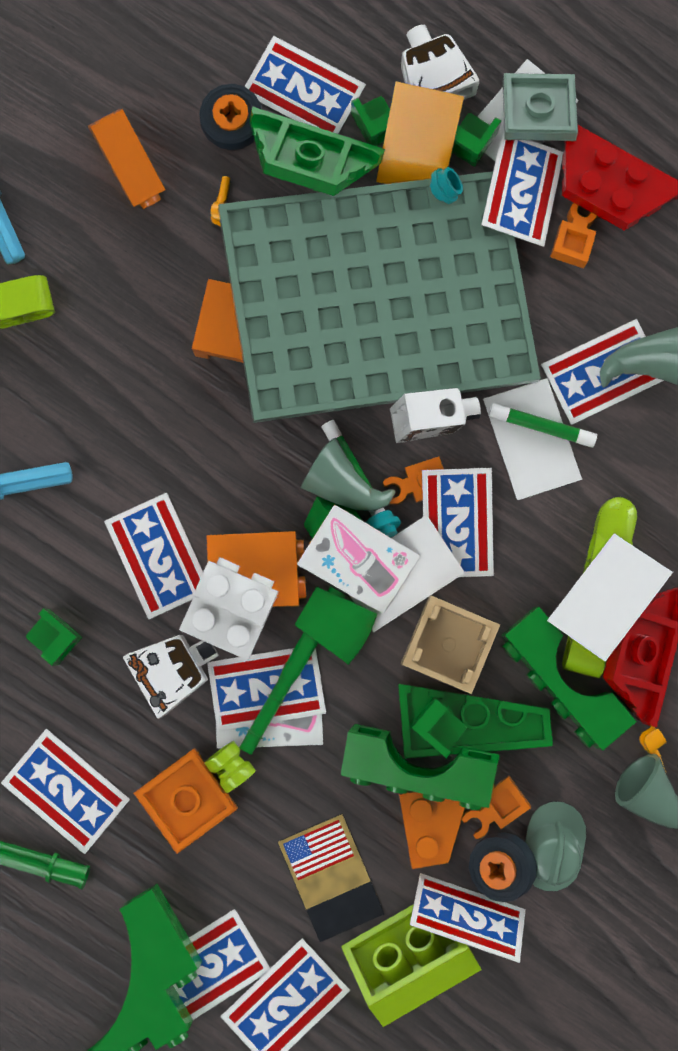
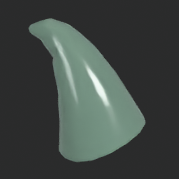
M678 327L637 339L621 346L609 355L599 371L601 386L603 388L608 386L613 377L623 373L648 375L678 386Z
M336 437L329 441L320 451L300 487L325 500L354 510L376 511L388 506L395 495V490L393 489L382 492L372 489L354 470L353 465L346 457Z
M648 754L638 758L621 774L615 790L616 802L621 807L652 823L670 829H678V796L666 774L660 757L656 754Z

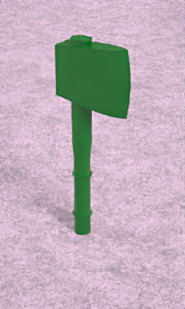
M316 587L295 623V626L303 631V634L285 663L277 683L271 693L268 694V698L250 729H247L248 733L239 748L250 755L253 754L259 741L263 739L262 736L281 703L283 704L289 689L300 676L318 643L349 665L365 644L373 628L377 613L344 599L346 595L332 587H329L328 591Z

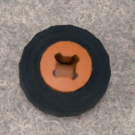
M237 84L220 85L211 90L202 101L199 112L201 129L207 139L219 148L226 150L243 149L254 142L250 125L252 107L262 109V105L256 95L245 86Z
M501 832L490 834L476 844L470 855L469 871L473 883L482 894L491 900L508 902L517 900L530 890L536 879L537 865L534 854L526 842L516 835Z

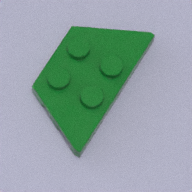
M252 107L250 125L262 170L266 175L335 196L382 162L385 152L383 148L256 107Z

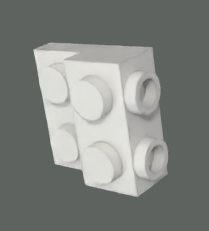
M219 557L217 564L208 561L179 630L245 660H249L279 591L272 589L275 581L257 573H253L251 579L237 573L240 568L239 565Z

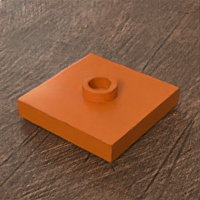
M196 748L192 749L133 793L176 854L238 809L230 795L222 789L214 773L208 770L204 764V759Z

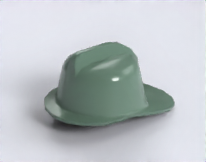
M549 802L540 806L532 814L527 828L525 842L533 852L537 865L536 879L533 885L544 891H559L568 887L577 878L582 864L586 841V825L581 814L573 806L564 802Z

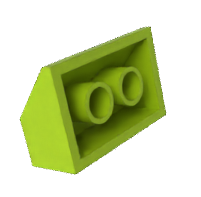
M414 904L341 946L367 1006L382 1027L482 970L469 945L411 926L410 921Z

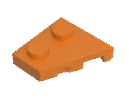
M413 791L399 794L412 869L449 863L465 809L459 805L460 802L445 799L443 802L430 801L423 798L422 793Z

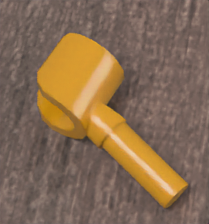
M228 176L222 177L219 195L211 206V221L218 226H221L218 205L225 204L227 201L231 180Z
M651 726L641 733L639 741L649 754H656L661 759L657 749L666 744L667 741L659 729Z

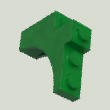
M155 884L127 901L119 909L124 918L131 945L132 962L129 988L123 1007L113 1026L95 1045L86 1051H139L148 1044L147 1037L150 1039L155 1050L166 1044L170 1049L180 1044L189 1036L187 1031L190 1029L193 1019L173 985L176 983L177 987L181 988L198 976L196 970L199 969L202 959L158 884Z

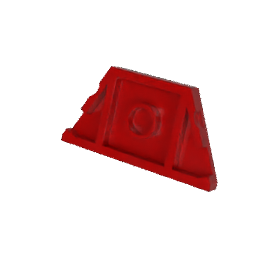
M578 125L576 141H565V151L562 155V169L564 170L562 196L625 231L637 224L641 218L649 217L659 211L664 204L674 198L678 199L677 179Z
M677 587L656 594L608 657L603 674V679L640 722L656 728L678 644Z

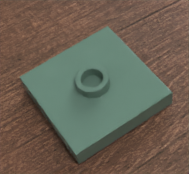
M504 73L502 81L504 140L576 141L578 124L575 74Z

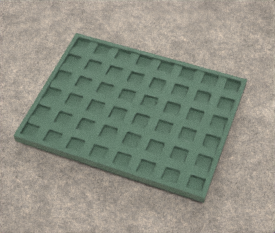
M493 171L458 175L463 185V192L458 195L457 201L452 204L439 201L431 191L430 182L432 180L425 179L343 189L335 196L316 192L218 205L253 423L396 403L404 394L453 388H458L460 393L535 383L541 379L515 237L482 225Z

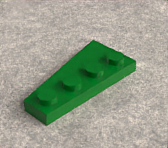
M398 684L404 758L442 755L410 727L433 698L437 699L467 726V730L449 750L451 752L450 755L459 754L463 747L489 752L553 746L550 709Z

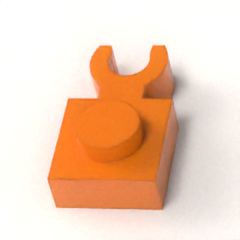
M573 203L567 213L568 222L562 220L558 228L550 257L584 269L596 235V231L588 228L592 225L597 215L589 212L588 217H582L577 212L579 205Z
M438 456L405 467L404 470L407 476L405 479L399 477L385 479L382 483L383 487L396 485L400 489V495L392 498L389 504L393 506L399 505L409 494H413L416 503L423 501L422 470L444 469L440 457Z
M508 775L494 786L489 808L483 807L481 810L469 809L464 813L462 821L465 823L471 818H478L481 821L482 827L473 834L475 839H479L486 835L490 823L493 821L502 829L528 811L531 805Z

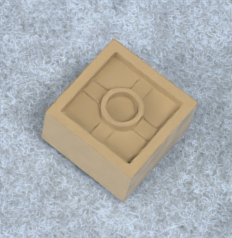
M429 596L403 656L401 665L472 694L500 624L434 596Z

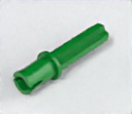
M0 841V865L45 877L47 883L54 880L82 890L85 887L90 872V865H83L59 858V853H54L51 856Z

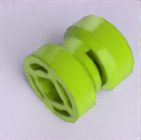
M231 741L204 762L210 772L218 774L220 786L225 793H229L256 772L249 761H244L239 756L241 749L235 741Z

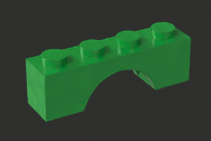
M534 607L501 635L506 641L502 647L514 662L517 663L521 659L530 671L526 676L539 691L545 688L554 698L550 702L554 710L564 720L570 717L577 725L578 729L574 733L588 749L594 746L596 749L603 751L637 721L613 693L602 692L595 695H581L565 684L556 664L557 648L563 634L557 627L547 621L549 618L540 607Z
M354 724L348 731L341 776L350 777V781L358 785L368 786L372 783L386 785V789L394 793L405 794L409 790L422 793L423 798L430 801L443 802L445 799L460 802L459 805L464 808L481 810L482 807L489 808L500 755L463 747L459 754L448 764L437 768H421L409 763L398 753L393 744L390 731Z

